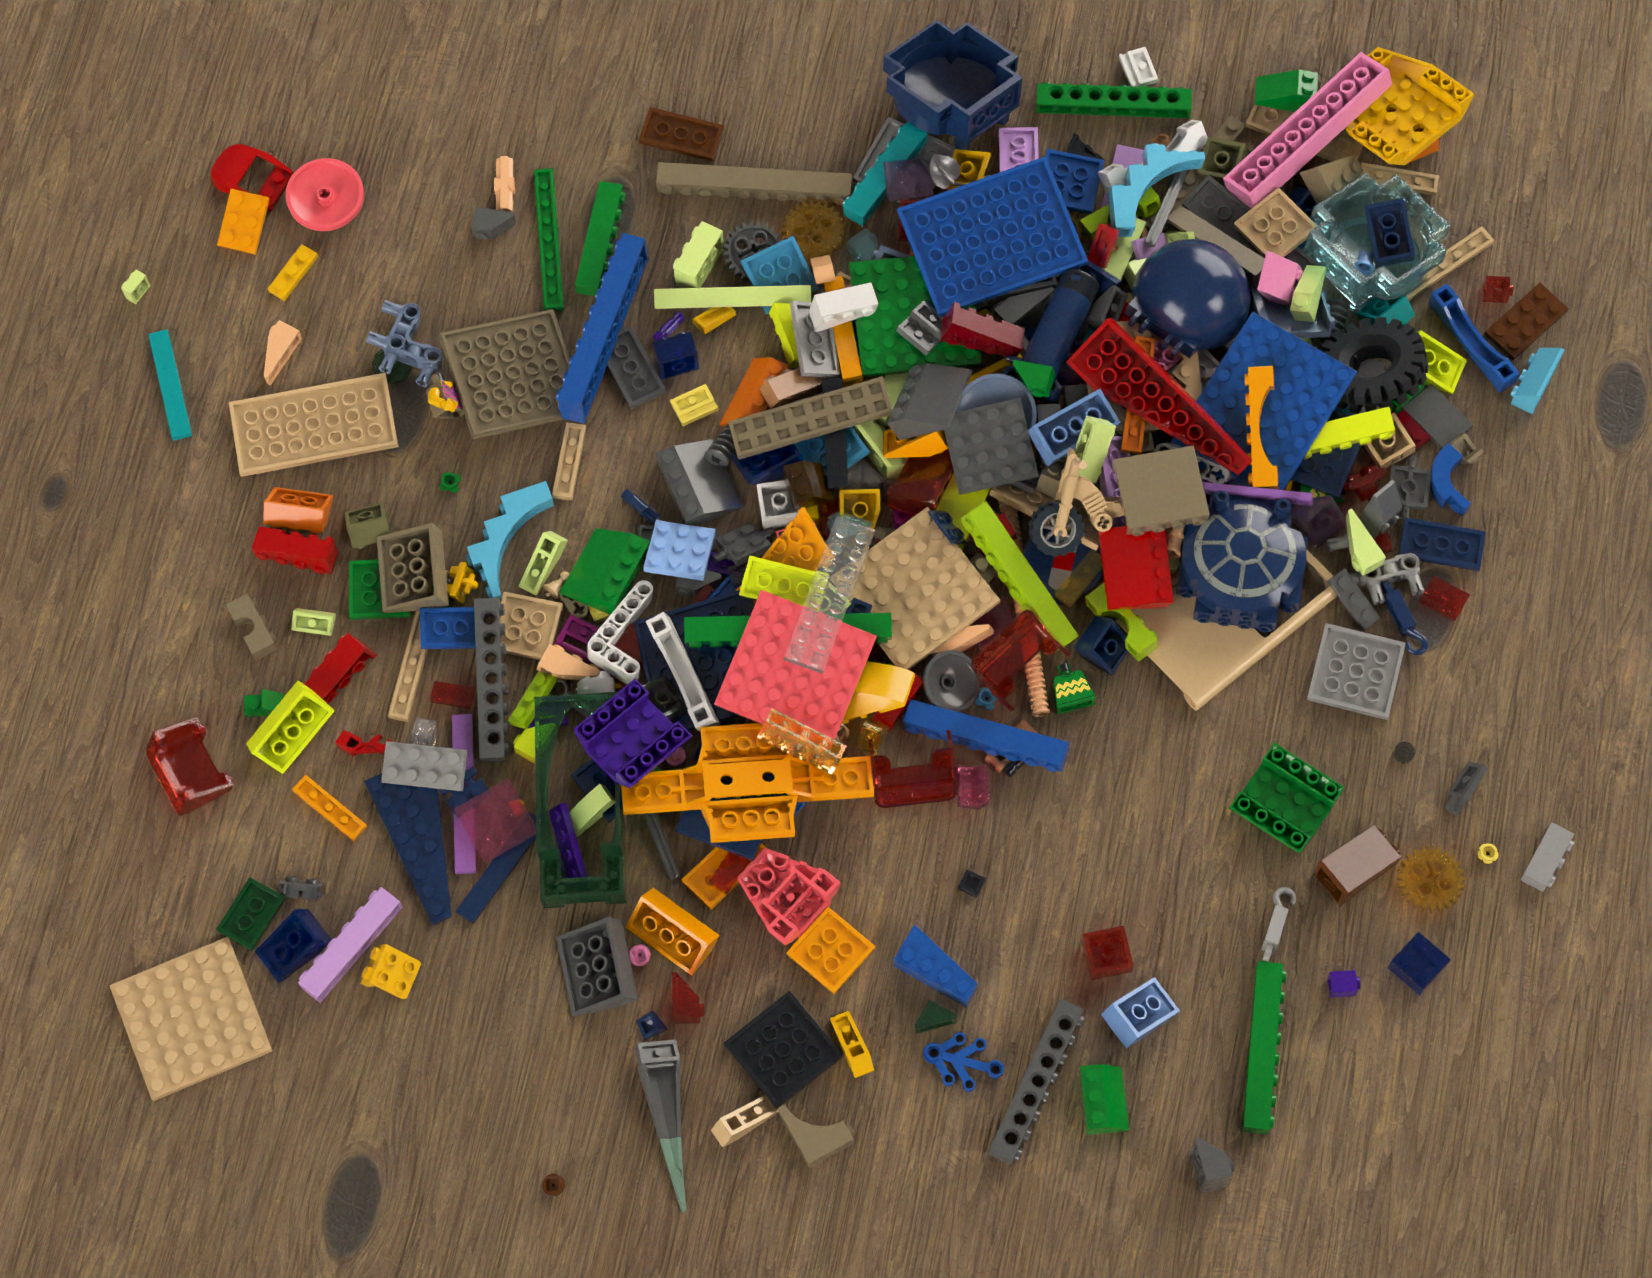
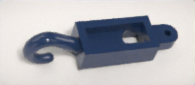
M1388 580L1382 582L1381 586L1386 595L1384 603L1402 636L1407 634L1415 637L1422 643L1420 649H1413L1410 643L1407 642L1405 644L1407 651L1413 655H1422L1428 649L1427 638L1415 630L1416 622L1399 589L1393 590Z

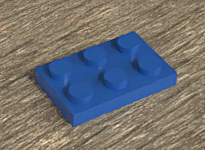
M474 607L420 608L421 649L476 648Z

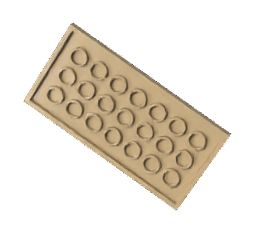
M386 373L229 402L241 477L399 447Z

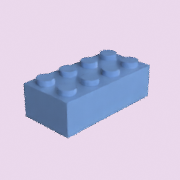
M1101 389L1094 391L1033 425L1028 430L1031 440L1047 467L1066 457L1068 449H1075L1086 416L1105 419L1116 427L1121 424Z

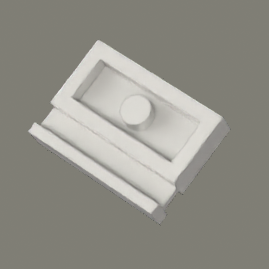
M1146 47L1128 51L1123 55L1122 53L1119 54V60L1130 87L1158 83V77Z

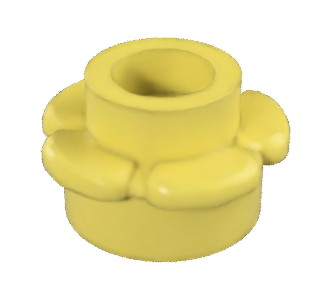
M1483 844L1479 847L1477 855L1484 863L1490 864L1497 860L1498 852L1493 844Z

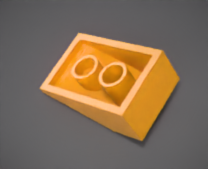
M891 428L883 432V456L885 458L930 457L948 449L944 430L899 440Z

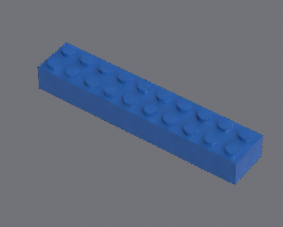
M622 233L620 240L616 241L615 254L609 259V269L603 274V284L601 289L598 288L596 292L595 305L590 307V317L588 322H585L583 325L582 338L577 340L576 353L570 358L569 371L564 373L563 386L561 389H558L556 394V400H558L559 404L558 409L563 419L585 424L618 339V333L621 331L648 261L645 238Z

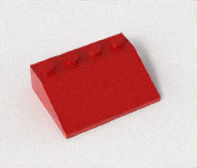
M1127 526L1113 527L1106 532L1098 531L1107 610L1166 608L1174 603L1165 530L1157 533L1147 531L1140 536L1127 535Z

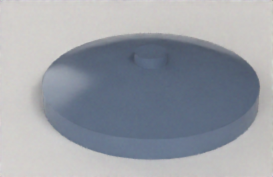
M988 374L973 380L962 391V398L956 412L1021 398L1028 430L1035 425L1037 416L1035 401L1027 387L1019 380L1004 374Z

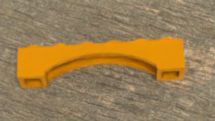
M1273 366L1248 367V373H1245V386L1249 385V393H1245L1246 405H1250V413H1246V423L1250 425L1251 433H1247V445H1251V453H1248V455L1253 460L1249 464L1252 465V473H1248L1249 485L1257 488L1278 490L1277 466H1272L1269 462L1260 439V417L1267 395L1270 390H1274Z

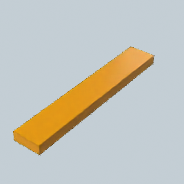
M843 276L835 277L836 281L824 283L825 292L844 289ZM852 321L834 326L833 332L843 382L863 379Z

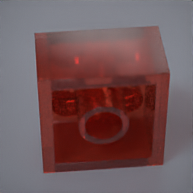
M1124 926L1082 934L1081 942L1090 980L1132 972L1134 965Z

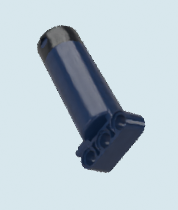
M1067 269L1062 274L1023 357L1007 355L1005 358L1011 364H1013V360L1053 367L1055 373L1051 389L1053 391L1050 392L1049 397L1033 396L1035 400L1052 404L1057 402L1060 397L1056 379L1099 290L1097 280L1084 271ZM1013 366L1004 370V375L1016 378L1022 383Z

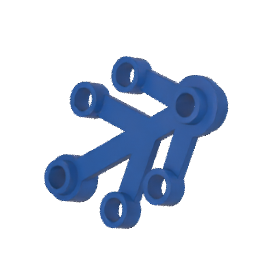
M957 1032L953 1038L942 1044L934 1042L927 1044L923 1049V1057L928 1063L936 1065L942 1076V1083L947 1087L954 1084L955 1076L949 1073L943 1061L952 1063L963 1082V1089L966 1092L974 1091L976 1083L970 1078L964 1066L987 1072L994 1079L1000 1078L1004 1073V1065L998 1060L985 1063L967 1058V1056L976 1051L982 1052L986 1049L987 1043L983 1038H977L974 1043L954 1054L946 1051L955 1045L963 1046L965 1044L966 1036L962 1032ZM957 1036H961L964 1040L957 1042L955 1039ZM983 1042L984 1047L978 1048L976 1043ZM931 1051H936L937 1056L931 1057L929 1053ZM993 1067L999 1069L997 1074L992 1073L991 1069ZM945 1077H952V1082L947 1083L944 1080ZM967 1082L973 1083V1087L967 1088L965 1084Z

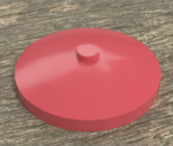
M331 158L316 159L301 166L291 176L286 187V202L291 215L302 226L315 231H332L347 225L358 215L364 202V188L358 173L347 163Z

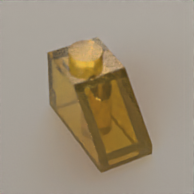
M872 719L864 721L858 749L877 756L886 739L889 726Z

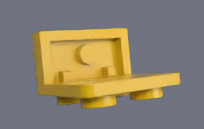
M387 944L377 945L371 951V960L362 972L361 977L363 979L360 984L366 987L376 986L400 999H406L421 966V962Z

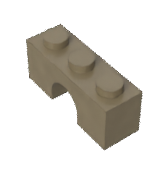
M245 594L225 604L237 628L245 624L254 626L252 633L243 638L255 661L277 650L274 643L278 641L272 631L268 633L266 626L269 624L264 615L259 616L257 610L260 608L255 598L250 599L248 594Z

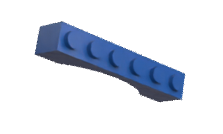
M1447 283L1432 292L1428 304L1497 391L1501 393L1514 385L1520 373L1508 358L1497 352L1481 336L1468 317L1460 298Z

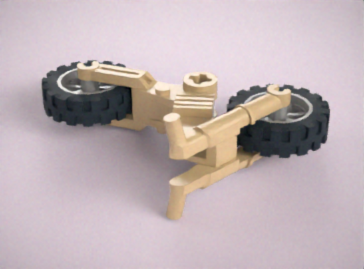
M1068 449L1067 460L1062 470L1056 497H1054L1055 502L1048 501L1045 505H1040L1038 510L1033 512L1032 520L1029 521L1030 529L1028 530L1032 542L1044 554H1050L1054 557H1058V555L1065 556L1068 552H1073L1075 547L1081 544V538L1085 534L1083 530L1085 524L1082 516L1072 506L1073 498L1080 501L1084 511L1087 512L1089 522L1100 532L1108 531L1112 527L1114 518L1125 516L1120 496L1103 497L1101 491L1084 476H1078L1079 470L1085 469L1087 463L1077 457L1074 449ZM1071 526L1070 532L1067 534L1065 528ZM1042 529L1051 530L1049 533L1043 536ZM1054 534L1055 542L1048 541V539ZM1059 536L1066 537L1065 539L1059 541Z

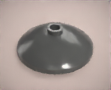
M948 650L936 654L929 660L923 673V686L928 699L933 705L957 712L968 708L976 700L980 690V675L975 663L967 655L959 651ZM944 679L947 680V686L944 685Z

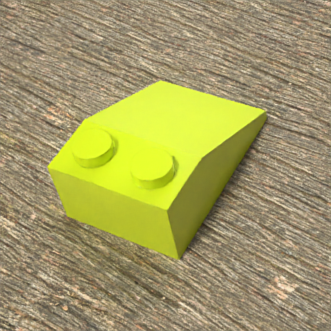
M1417 331L1424 342L1428 360V373H1426L1425 385L1429 386L1432 384L1440 391L1453 394L1467 359L1425 332Z

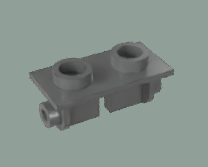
M286 876L285 879L279 881V884H284V887H280V894L285 897L299 898V891H303L302 899L318 900V898H322L323 894L319 887L324 886L325 883L319 882V879L306 878V881H300L298 877Z

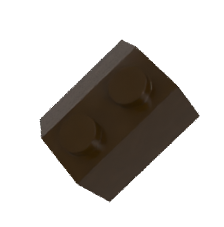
M800 461L783 466V477L794 511H798L802 507L809 508L834 500L831 491L828 489V481L821 463Z

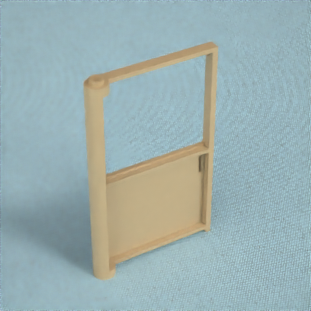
M1308 550L1306 551V562L1324 579L1326 589L1265 638L1254 628L1241 629L1235 625L1221 626L1214 622L1200 623L1197 620H1193L1196 597L1184 598L1176 594L1179 571L1171 576L1174 603L1166 608L1131 609L1135 616L1139 615L1143 619L1144 625L1148 629H1152L1158 636V647L1147 656L1184 693L1186 702L1195 711L1204 706L1337 597V594L1327 582L1333 575ZM1116 620L1115 623L1128 635L1129 630L1121 620Z

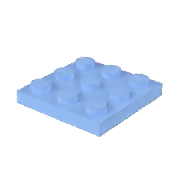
M656 520L644 563V572L704 581L716 529Z

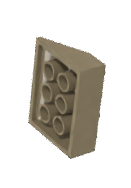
M433 523L377 537L382 608L384 613L419 611L420 608L449 606L442 530Z

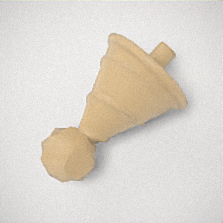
M563 571L558 580L544 584L543 588L547 592L545 595L547 597L551 595L553 598L558 599L563 582L567 580L569 573Z

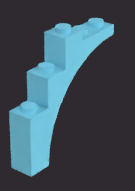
M1157 143L1146 145L1142 153L1143 165H1129L1125 174L1126 186L1123 184L1111 186L1108 194L1111 227L1119 230L1118 237H1132L1136 228L1138 203L1152 185L1176 172L1201 169L1205 160L1204 152H1197L1195 150L1188 152L1172 150L1166 152L1165 145Z
M546 481L500 496L502 504H499L502 515L484 521L485 529L482 532L486 541L467 547L469 554L465 555L468 565H473L475 572H480L483 581L487 580L489 587L485 589L489 598L498 597L500 602L502 600L499 584L500 566L507 545L514 534L529 519L554 506Z

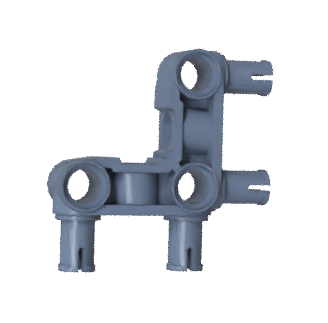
M385 300L382 312L397 317L389 336H383L370 331L366 339V343L376 345L384 350L385 357L379 366V370L384 373L385 369H387L386 374H390L396 361L421 369L416 383L421 386L423 382V387H427L432 375L442 367V352L440 349L429 344H421L411 340L420 324V307L417 304L408 303L401 306Z

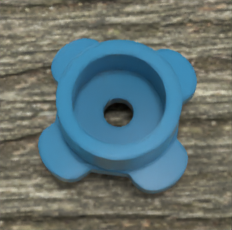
M982 687L979 690V697L976 698L975 704L977 706L982 705L987 710H992L994 702L999 698V695L991 689Z

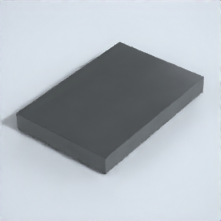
M1432 384L1402 408L1431 436V440L1441 450L1461 433H1467L1473 427V424Z

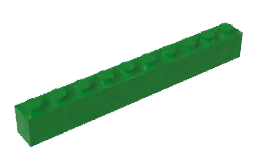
M891 613L823 614L876 635V644H886L888 640L892 639ZM750 616L684 617L685 645H689V648L702 647L701 644H710V647L714 648L722 647V644L738 647Z

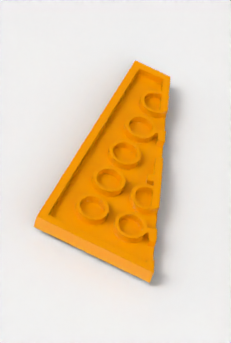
M805 507L798 511L797 516L793 521H790L785 531L774 541L762 557V559L815 572L835 560Z

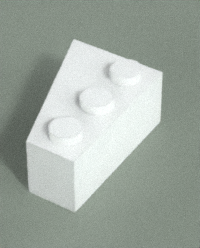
M872 283L814 295L809 314L815 333L863 316L872 315L877 309L878 301Z

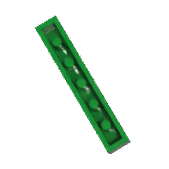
M599 181L575 283L578 294L596 296L598 288L601 289L603 274L609 269V255L612 256L614 251L613 238H617L618 234L616 224L622 217L620 207L621 204L625 203L626 192H623L622 184Z

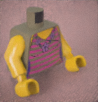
M442 373L433 375L431 378L434 385L427 389L426 394L434 418L459 419L465 415L454 382L445 381Z

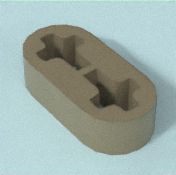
M559 592L560 600L569 614L581 620L588 618L589 609L586 604L577 600L571 602L568 597ZM576 605L579 609H583V614L576 613Z

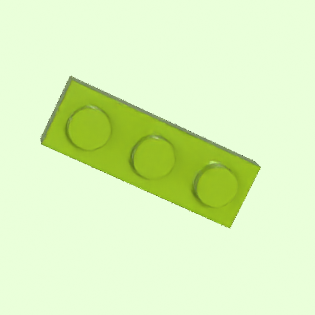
M542 672L536 674L508 719L512 726L528 729L557 682L555 676Z

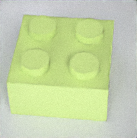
M135 270L130 274L129 279L122 284L121 289L126 299L137 304L150 288V284L145 274Z

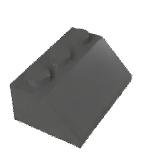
M1195 1138L1190 1155L1201 1194L1226 1188L1231 1180V1176H1233L1232 1172L1235 1171L1232 1159H1228L1225 1152L1203 1139Z

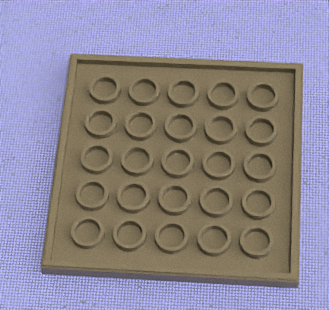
M553 309L439 333L472 439L563 420L558 409L559 404L558 400H556V394L558 389H561L563 386L564 373L569 371L570 357Z

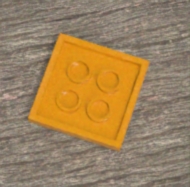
M827 907L786 954L835 995L876 949V946L831 908Z

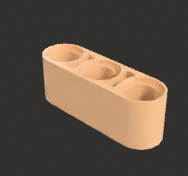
M830 255L810 259L816 285L836 281Z

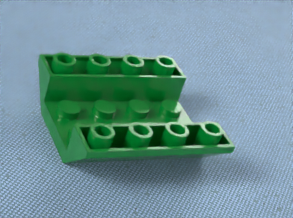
M1274 742L1264 756L1257 771L1243 791L1239 792L1229 809L1300 854L1318 831L1345 787Z

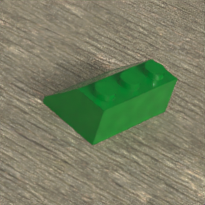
M1104 1064L1080 1066L1079 1077L1086 1135L1129 1131L1122 1067Z

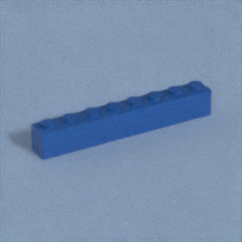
M911 699L903 720L904 729L911 734L920 733L933 740L942 739L952 745L961 744L970 750L979 749L992 756L1001 755L1011 761H1023L1029 766H1042L1051 772L1063 771L1069 753V742Z

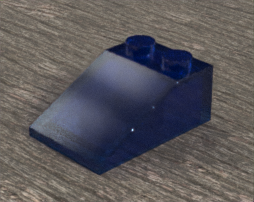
M795 444L743 459H738L737 453L730 456L749 485L784 479L783 466L803 461L802 454Z
M295 909L255 950V953L277 982L281 983L319 955L332 939L309 909Z

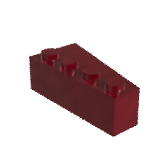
M957 302L952 304L942 319L940 341L947 342L950 345L957 344L968 349L983 350L989 354L996 353L1005 357L1007 355L1017 357L1023 349L1024 328L1004 320L994 321L993 316L988 314L981 316L976 314V310L970 307L965 310L960 308L961 304Z

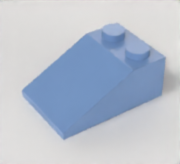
M1154 977L1112 1003L1101 1016L1127 1049L1175 1016L1180 1010Z

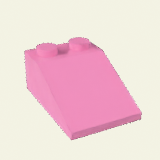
M1266 251L1257 290L1269 302L1291 306L1293 294L1303 274V270L1299 264Z

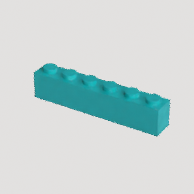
M908 121L905 125L902 124L898 129L895 139H891L888 142L885 152L878 155L873 168L870 167L866 171L863 181L856 184L851 197L848 196L844 200L842 205L844 216L863 227L927 143L928 132L913 126Z

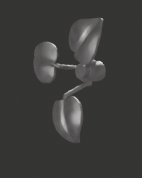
M938 154L932 156L929 164V174L932 182L937 187L945 189L951 183L959 187L965 185L954 181L960 175V166L955 159Z

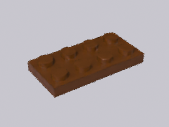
M650 107L639 137V144L713 162L724 131V125Z
M1539 283L1490 326L1484 335L1510 359L1514 360L1567 313L1569 308L1544 285Z

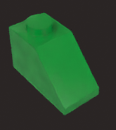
M1013 360L1016 374L1030 393L1035 397H1049L1055 378L1053 367Z

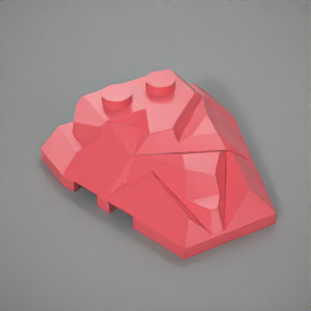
M764 848L737 877L769 933L784 945L793 942L795 938H800L822 912L831 905V899L841 885V882L825 869L814 868L807 865L806 862L792 860L787 855Z

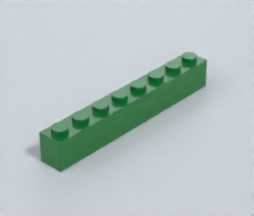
M1258 961L1256 964L1242 1132L1267 1135L1270 1128L1273 1129L1274 1116L1271 1115V1107L1275 1108L1276 1095H1273V1086L1277 1087L1278 1074H1274L1275 1066L1279 1065L1280 1053H1276V1046L1281 1043V1032H1278V1024L1282 1025L1283 1012L1279 1010L1280 1004L1284 1003L1285 991H1281L1282 983L1286 982V971L1283 970L1282 963Z

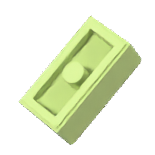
M296 608L293 610L291 630L332 636L336 613Z

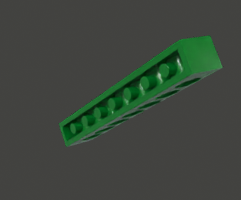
M1049 82L1037 83L1036 113L1190 119L1192 89L1185 87L1167 88L1160 86L1155 88L1147 86L1129 87L1127 85L1109 86L1107 84L1098 86L1089 84L1071 85L1069 83L1051 84Z

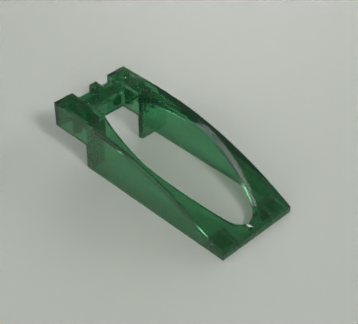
M617 692L534 697L536 851L540 860V900L543 909L564 907V904L605 902L606 905L627 903L625 817L623 815L621 784L614 782L616 817L611 842L600 844L603 876L564 878V867L558 849L554 844L548 814L550 764L556 737L565 714L574 707H581L591 715Z

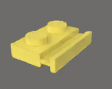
M706 384L670 400V404L683 427L719 411Z

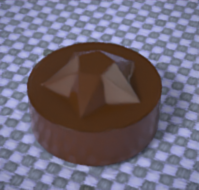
M549 1174L545 1177L542 1187L547 1195L559 1196L564 1191L565 1181L559 1175Z

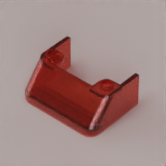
M1025 610L973 658L971 666L991 693L1012 712L1015 709L1007 700V697L1015 689V682L1012 679L1014 675L1040 651L1045 655H1051L1060 649L1068 658L1072 655L1031 610Z
M946 730L947 748L938 749L932 754V764L891 768V762L886 756H875L872 739H868L876 805L881 808H890L954 799L957 795V783L951 731Z

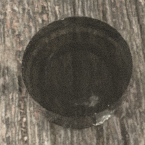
M1400 742L1394 749V757L1400 763H1409L1415 756V748L1409 742Z

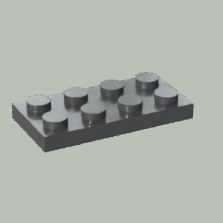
M629 326L619 331L618 339L607 367L632 410L667 392L632 327Z

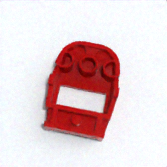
M235 144L225 149L212 166L211 180L213 185L227 194H230L231 189L248 192L238 187V184L255 158L259 157L275 166L257 194L270 198L267 211L271 212L286 190L287 184L294 174L293 171L271 154L250 146Z

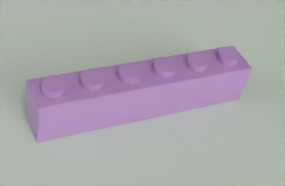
M382 887L378 891L375 890L371 893L367 904L364 907L361 906L356 911L354 919L342 927L341 934L328 943V949L315 958L313 961L314 965L309 971L305 970L301 974L298 984L319 1003L324 1000L403 908L401 902Z

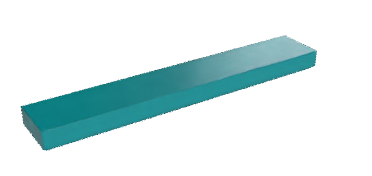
M166 329L150 333L148 335L172 440L191 437L193 435L169 331Z

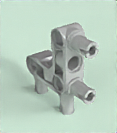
M1347 532L1344 536L1327 539V547H1330L1328 548L1329 552L1343 548L1349 549L1350 552ZM1412 553L1396 555L1395 558L1385 560L1382 566L1370 572L1374 574L1375 577L1373 578L1366 575L1362 576L1357 571L1350 574L1357 585L1364 586L1369 590L1373 605H1378V602L1382 604L1386 601L1380 585L1387 580L1390 583L1404 579L1408 580L1413 596L1417 595L1416 592L1419 595L1425 591L1419 577L1421 573L1419 558ZM1405 563H1411L1413 568L1406 567Z

